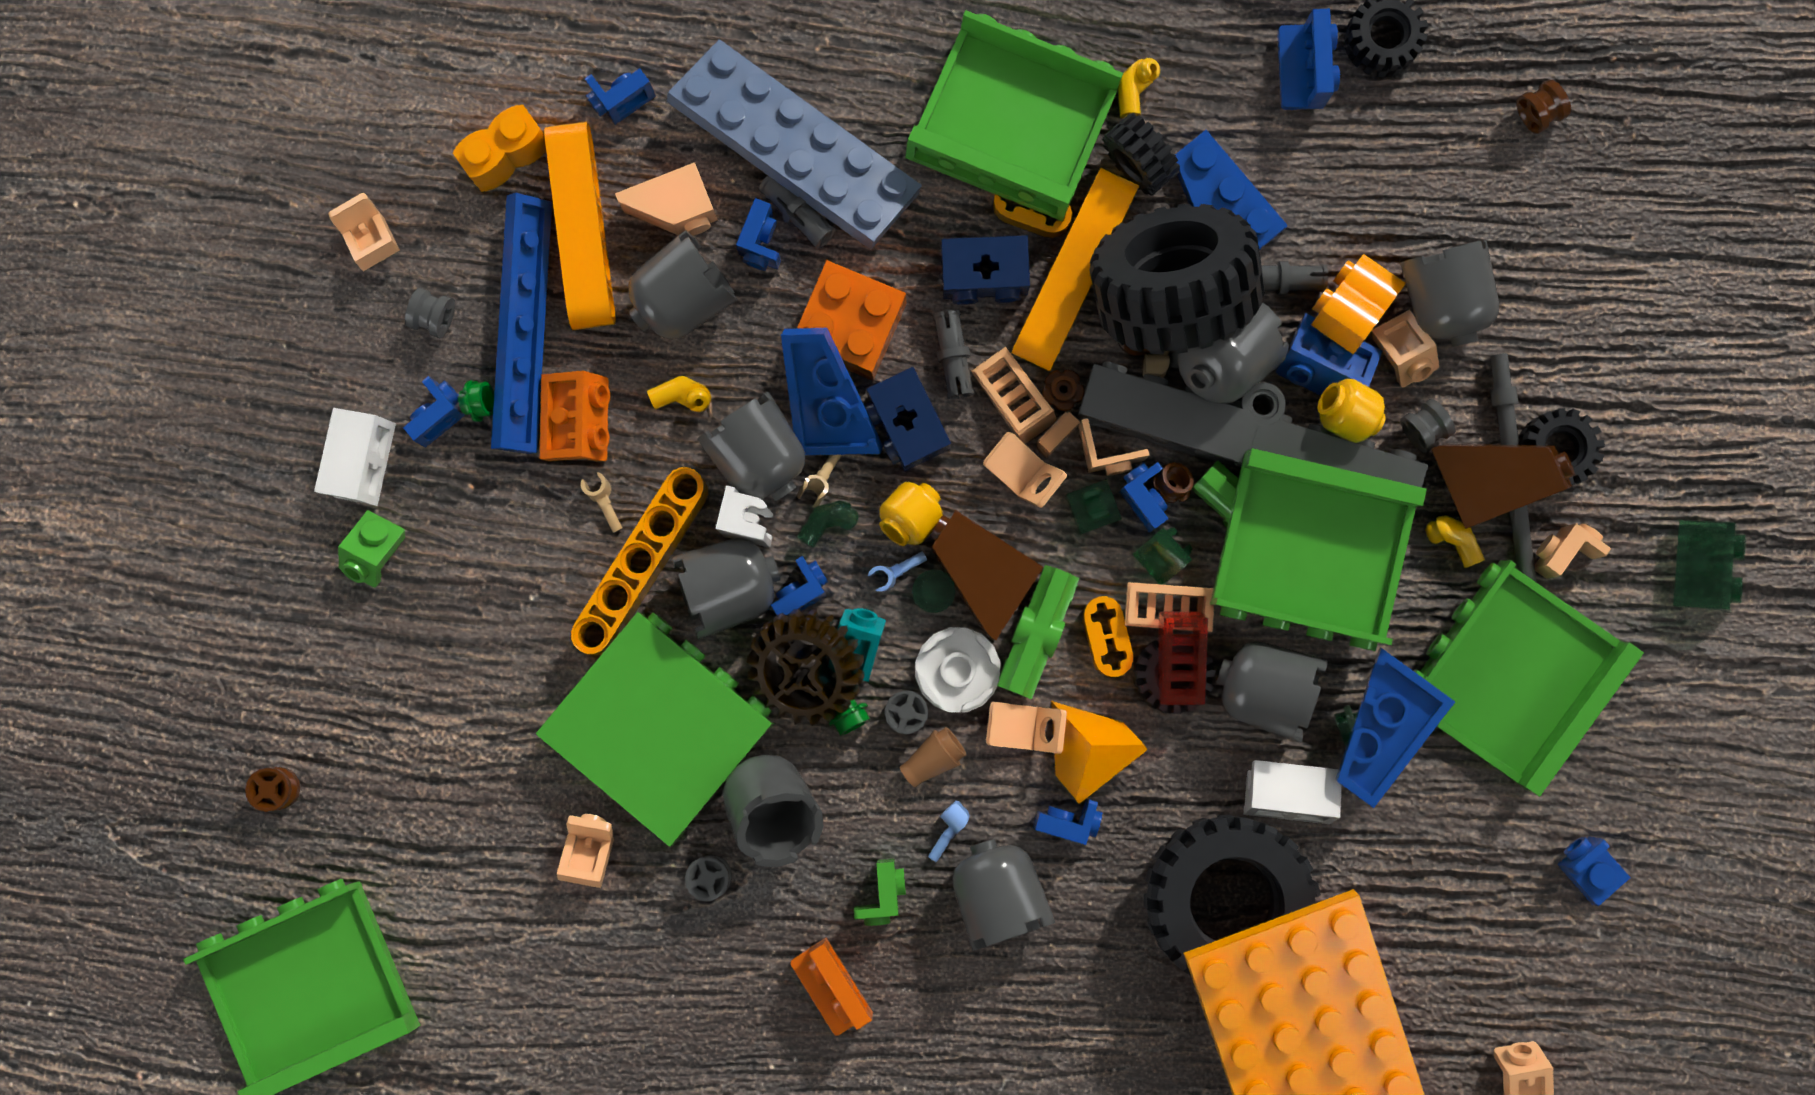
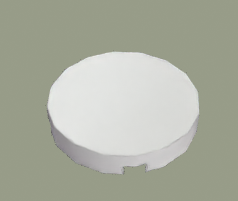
M949 627L933 634L922 645L915 662V679L922 695L933 706L947 712H969L983 706L995 693L1000 676V659L994 645L981 633L968 628Z

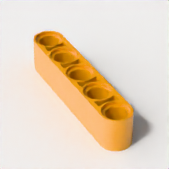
M586 121L545 127V145L565 302L570 327L572 330L614 325L616 324V313L595 151L589 123Z
M1100 168L1011 352L1012 354L1048 371L1051 370L1092 286L1089 269L1094 250L1106 234L1111 235L1113 228L1123 222L1139 185Z
M680 467L673 470L667 476L577 618L571 630V640L580 652L590 655L603 654L632 619L704 505L708 496V486L702 476L694 469ZM687 478L696 480V494L690 499L682 500L678 498L676 494L678 484ZM661 515H671L674 519L673 530L666 536H657L653 528L655 520ZM639 551H647L651 557L649 568L642 573L633 572L631 568L632 556ZM623 587L628 596L626 605L619 610H612L608 605V595L614 588ZM598 623L604 630V638L600 645L591 648L586 643L584 634L590 625Z

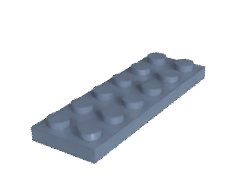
M720 39L667 94V103L797 197L800 196L809 206L870 250L907 209L921 190L922 185Z

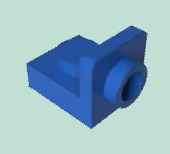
M640 68L632 74L625 73L619 76L607 92H604L592 74L584 78L591 91L585 97L600 117L607 113L615 125L656 97L650 81Z
M755 198L736 243L737 251L740 256H743L742 262L752 268L766 271L767 267L778 270L781 263L779 253L761 246L762 242L769 244L775 231L777 220L772 218L771 204Z
M429 376L422 383L436 401L433 404L426 403L417 408L410 416L411 421L403 427L413 441L425 448L465 416L456 405L459 403V395L445 380L439 384Z
M1144 462L1123 477L1127 485L1119 491L1149 533L1169 519L1164 513L1168 506L1161 495L1154 488L1148 491L1144 486L1146 482L1163 470L1159 462L1150 468Z
M803 556L795 560L808 582L800 586L798 581L793 582L775 594L778 601L771 604L776 615L784 613L789 617L794 609L800 608L802 612L827 596L822 586L829 582L816 560L810 564H807Z
M1086 798L1079 823L1073 821V812L1049 806L1047 813L1037 811L1032 828L1036 831L1086 845L1089 836H1097L1102 812L1096 811L1097 801Z
M1591 836L1588 838L1581 837L1565 849L1564 854L1566 857L1557 865L1592 905L1599 906L1631 877L1607 851L1610 846L1604 839Z

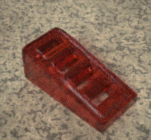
M1159 612V701L1161 705H1205L1208 618L1202 612ZM1173 627H1193V634H1173ZM1172 645L1193 646V652H1172ZM1172 664H1194V670H1171ZM1171 681H1194V689H1171Z

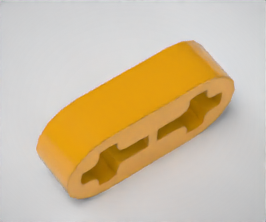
M996 194L994 196V212L1000 220L1007 224L1049 238L1061 236L1070 225L1072 217L1070 205L1064 221H1055L1053 226L1045 224L1046 216L1034 212L1035 210L1033 209L1028 210L1020 206H1016L1013 212L1005 210L1006 202L1001 200L1003 197Z
M1108 596L1096 597L1088 602L1082 613L1092 661L1096 670L1102 675L1119 677L1125 674L1133 663V651L1127 627L1124 626L1123 611L1115 599ZM1097 604H1103L1105 610H1113L1114 617L1108 620L1110 634L1104 635L1100 622H1092L1091 614L1097 612ZM1107 639H1112L1116 652L1123 651L1124 660L1118 662L1119 669L1112 670L1110 664L1103 665L1101 661V656L1108 653L1105 641Z

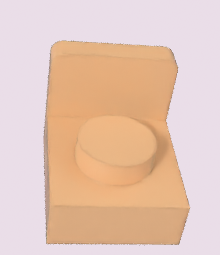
M1410 310L1372 330L1373 340L1394 367L1397 382L1402 388L1413 382H1421L1427 379L1439 368L1437 345L1429 334L1420 328Z
M1517 1042L1494 1049V1058L1503 1071L1504 1095H1554L1553 1067L1536 1042Z

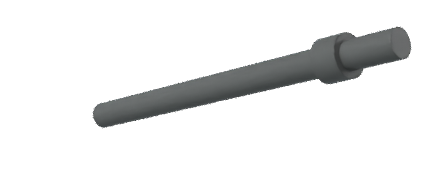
M1508 354L1491 355L1490 361L1494 389L1490 390L1492 408H1497L1501 445H1519L1514 405L1519 403L1517 387L1511 384ZM1527 505L1510 511L1516 566L1520 572L1537 583Z

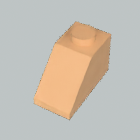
M695 162L615 193L624 213L676 235L681 234L685 230L692 236L707 231L711 227L710 223L718 220Z

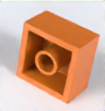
M826 260L797 328H828L847 370L874 381L906 307V293Z

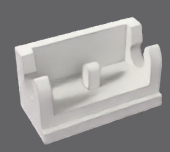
M333 408L314 492L378 506L396 423L377 415Z
M726 486L715 529L726 538H742L750 540L756 545L770 548L773 536L766 533L767 529L757 523L760 521L758 515H762L765 518H773V513L767 508L763 500L741 494L735 487Z
M1254 760L1252 762V769L1247 772L1243 815L1331 824L1340 818L1342 785L1336 781L1339 769Z

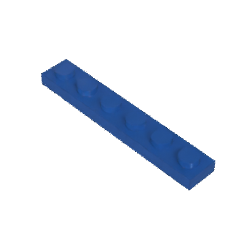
M520 193L509 194L506 197L491 449L533 454L537 453L552 202Z

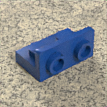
M1305 313L1295 331L1285 360L1277 367L1276 373L1320 396L1330 384L1338 383L1344 379H1355L1369 387L1382 350L1363 341L1353 355L1311 326L1315 317Z

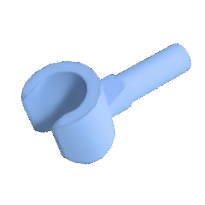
M923 551L891 567H873L869 571L868 577L877 574L881 570L886 572L888 575L887 584L875 591H887L894 587L896 578L927 561V558Z
M959 801L953 802L940 815L949 827L943 831L928 855L935 862L939 860L951 839L966 826L969 820L968 810Z

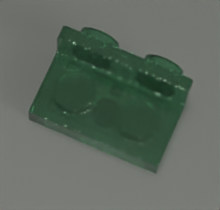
M1679 520L1674 607L1721 610L1723 613H1732L1733 603H1742L1743 577H1735L1736 560L1745 559L1746 534H1738L1736 523Z

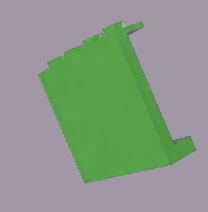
M965 10L960 32L918 126H913L909 135L905 158L1063 221L1113 103L1123 72L1115 70L1107 62L1100 60L1092 61L1077 55L1072 49L1064 45H1052L1037 39L1029 31L1023 29L1015 30L997 23L989 15L974 14Z
M1254 448L1245 451L1210 605L1221 607V616L1246 621L1247 613L1264 617L1263 626L1289 631L1291 623L1308 627L1306 636L1332 641L1334 634L1351 637L1349 646L1370 651H1376L1377 644L1391 645L1393 639L1387 638V632L1416 507L1423 506L1427 488Z
M1500 560L1498 564L1491 563L1483 571L1477 581V584L1481 586L1472 600L1466 598L1457 607L1452 616L1455 624L1446 636L1440 634L1436 637L1426 652V655L1430 657L1421 671L1415 669L1414 672L1455 701L1437 725V728L1521 787L1540 797L1644 652L1630 642L1620 641L1515 568L1517 564L1513 561Z
M637 612L536 732V735L671 847L678 842L687 831L686 828L724 784L729 775L775 723L768 718L772 710L769 707L765 708L761 700L753 694L747 700L735 690L739 682L721 667L713 672L701 661L706 655L687 639L682 644L673 639L668 634L673 627L654 612L649 617Z
M342 878L317 889L320 895L319 898L306 904L303 897L289 901L277 907L279 916L266 922L262 915L247 920L236 926L239 934L224 940L222 933L195 944L198 950L197 953L183 959L185 965L197 962L247 1084L246 1087L237 1091L239 1095H274L402 1037L421 1026L360 881L345 885Z

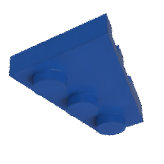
M1207 130L1203 131L1175 154L1178 159L1176 163L1180 165L1177 176L1191 207L1208 204L1213 205L1217 210L1223 207L1231 210L1235 215L1239 214L1256 232L1259 250L1287 228L1288 225Z
M828 328L784 329L781 334L793 432L800 441L805 455L881 454L883 444Z
M1379 647L1336 776V781L1374 808L1455 701Z

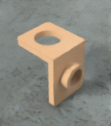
M1088 418L1082 419L1078 425L1089 473L1105 469L1107 476L1132 471V463L1145 461L1150 456L1148 449L1098 460Z
M1007 432L983 462V465L1020 499L1039 508H1042L1067 477L1063 470L1041 460L1011 432ZM1051 477L1047 487L1035 494L1038 486L1045 479Z
M992 702L989 709L986 743L990 746L1061 754L1063 751L1067 712L1062 709ZM1049 719H1052L1055 730L1052 740L1048 742L1045 736V728Z

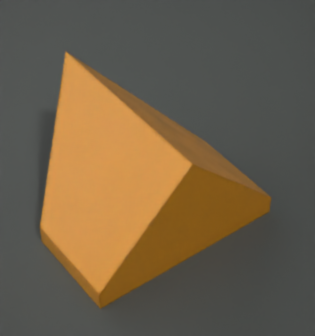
M1051 701L1052 709H1062L1067 712L1063 751L1061 754L1054 753L1055 776L1079 804L1148 750L1124 722ZM1052 720L1053 735H1054L1055 727H1054V722H1053V720Z

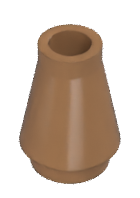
M945 727L940 732L934 730L908 761L900 766V770L906 780L915 788L924 781L960 766L959 760L967 754L957 737L950 729Z

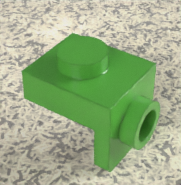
M367 510L338 546L339 569L350 580L357 583L364 582L376 588L381 582V569L405 539V529Z
M895 859L877 860L880 904L854 907V919H864L865 926L890 924V916H898L899 914L898 896L906 895L904 868L895 869Z

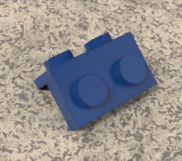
M1330 8L1313 9L1304 25H1282L1277 31L1280 101L1283 110L1323 109L1333 93L1339 89L1340 70L1338 65H1333L1332 50H1335L1337 47L1338 28L1336 24H1331Z

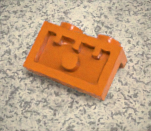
M587 371L541 374L539 459L546 461L576 459L607 460V447L610 440L608 432L610 390L607 377Z
M827 937L791 960L790 964L835 1036L842 1034L853 1026L858 1030L872 1021L873 1011Z

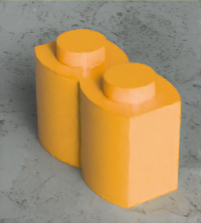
M523 104L515 105L498 114L488 129L475 131L462 139L452 154L479 190L484 192L501 186L511 177L516 168L530 165L542 157L546 152L545 136Z
M1365 254L1361 256L1356 264L1349 260L1345 263L1333 280L1339 287L1335 292L1327 288L1312 308L1318 315L1311 326L1353 355L1406 284Z

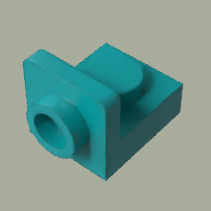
M845 609L838 629L841 626L847 625L848 632L844 638L846 640L858 639V647L853 653L864 655V662L859 669L864 671L863 681L869 682L886 620L878 617L877 614L868 609ZM830 659L828 667L831 671L836 673L834 665Z

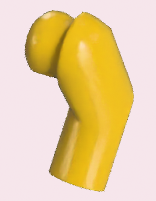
M1139 59L1123 73L1118 87L1120 118L1124 119L1131 113L1141 116L1139 95L1160 75V66L1155 59Z
M678 376L647 390L655 410L676 401L694 412H703L709 407L711 401L710 391L705 385L685 376Z
M1439 516L1436 518V521L1427 524L1425 531L1430 542L1438 544L1446 541L1455 545L1464 568L1485 560L1470 527L1465 529L1463 522L1449 516Z

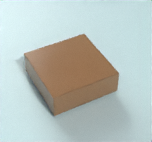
M1065 412L1038 440L1036 449L1048 458L1078 427L1080 421L1070 412Z

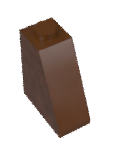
M1443 444L1431 449L1465 529L1572 487L1569 478L1575 476L1568 455L1565 451L1558 454L1555 446Z
M955 510L950 519L943 515L932 530L929 537L936 540L932 545V552L986 637L995 642L1044 567Z

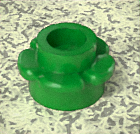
M469 380L465 383L463 390L459 392L458 396L459 406L463 414L471 415V419L475 422H481L483 417L493 415L494 390L488 382Z
M855 699L850 700L849 708L843 713L836 711L837 715L833 720L829 721V725H834L840 736L858 729L871 720L865 710L868 707L867 703L857 704Z

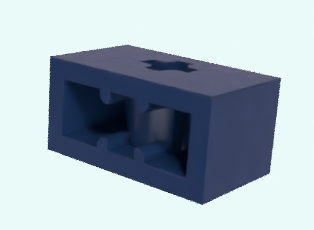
M1028 235L941 240L943 299H952L953 304L969 305L977 303L978 298L995 297V302L1013 303L1020 301L1021 296H1028L1030 288ZM980 265H988V269L991 272L990 279H982V274L979 272Z
M914 367L867 388V396L870 401L864 403V406L874 427L881 424L888 437L882 444L893 465L900 462L904 471H907L951 450V442ZM904 412L907 418L915 416L912 420V429L906 431L903 425L895 427L898 423V414Z

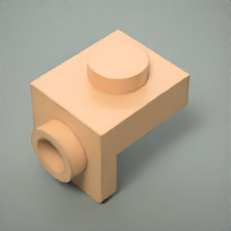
M365 193L357 195L328 213L330 220L342 234L355 263L363 272L400 251L385 218Z
M1576 523L1565 526L1559 530L1556 536L1551 534L1540 545L1536 552V555L1540 558L1535 564V571L1546 579L1561 576L1578 551L1590 559L1606 557L1611 548L1602 542L1603 536L1589 525H1578Z
M583 814L581 817L569 816L566 824L568 835L557 870V878L560 881L601 888L614 841L612 824L606 822L602 817L593 814Z

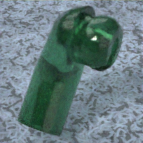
M842 500L818 505L812 511L796 538L814 549L827 528L840 526L845 530H850L857 524L859 514L851 507L849 502Z

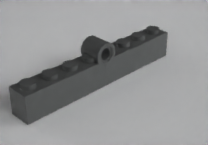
M1103 362L1102 366L1094 364L1090 371L1084 396L1076 417L1079 421L1088 418L1089 424L1209 461H1219L1223 465L1239 470L1242 467L1245 451L1251 448L1422 487L1428 468L1427 464L1416 461L1417 456L1404 450L1392 449L1390 453L1374 449L1375 443L1368 439L1359 443H1353L1334 437L1332 432L1326 430L1321 425L1309 424L1308 428L1291 424L1292 418L1283 414L1286 405L1283 393L1270 383H1258L1240 399L1222 404L1204 400L1189 387H1185L1184 391L1169 387V381L1162 377L1144 374L1142 379L1126 374L1128 369L1122 365ZM1254 400H1259L1265 404L1267 408L1266 415H1260L1253 409Z

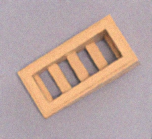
M1006 347L971 370L972 375L1010 429L1024 444L1057 421L1054 410ZM1008 366L1011 370L1009 373L993 384L989 382L988 379ZM1015 381H1019L1020 385L1003 397L998 394ZM1027 394L1031 398L1014 411L1009 409L1010 406ZM1037 409L1039 410V411H1037L1036 413H1034L1033 415H1031L1029 418H1027L1026 420H1024L1023 422H1021V423L1019 422L1020 420H1022L1023 418H1025L1026 416H1028L1029 414H1031V413L1034 412L1035 410H1037Z
M1128 582L1124 626L1213 632L1214 605H1210L1213 588ZM1139 593H1148L1146 618H1138ZM1157 594L1164 595L1163 620L1155 619ZM1173 596H1181L1180 621L1172 620ZM1190 597L1198 598L1196 622L1189 621Z

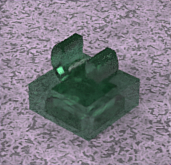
M1107 479L1065 495L1080 536L1122 519Z
M1162 528L1132 554L1159 585L1165 584L1192 561L1189 556L1193 549L1192 546L1189 544L1182 549L1172 538L1177 533L1175 528H1169L1167 531Z

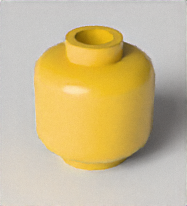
M1344 379L1338 383L1330 384L1321 394L1317 407L1320 413V422L1326 430L1349 442L1359 443L1370 436L1376 435L1382 429L1385 423V404L1383 397L1377 391L1355 379Z
M904 482L881 504L879 508V516L881 518L879 526L883 533L899 546H905L906 544L919 545L931 534L943 516V511L939 505L941 498L937 491L926 483L917 485L912 482Z

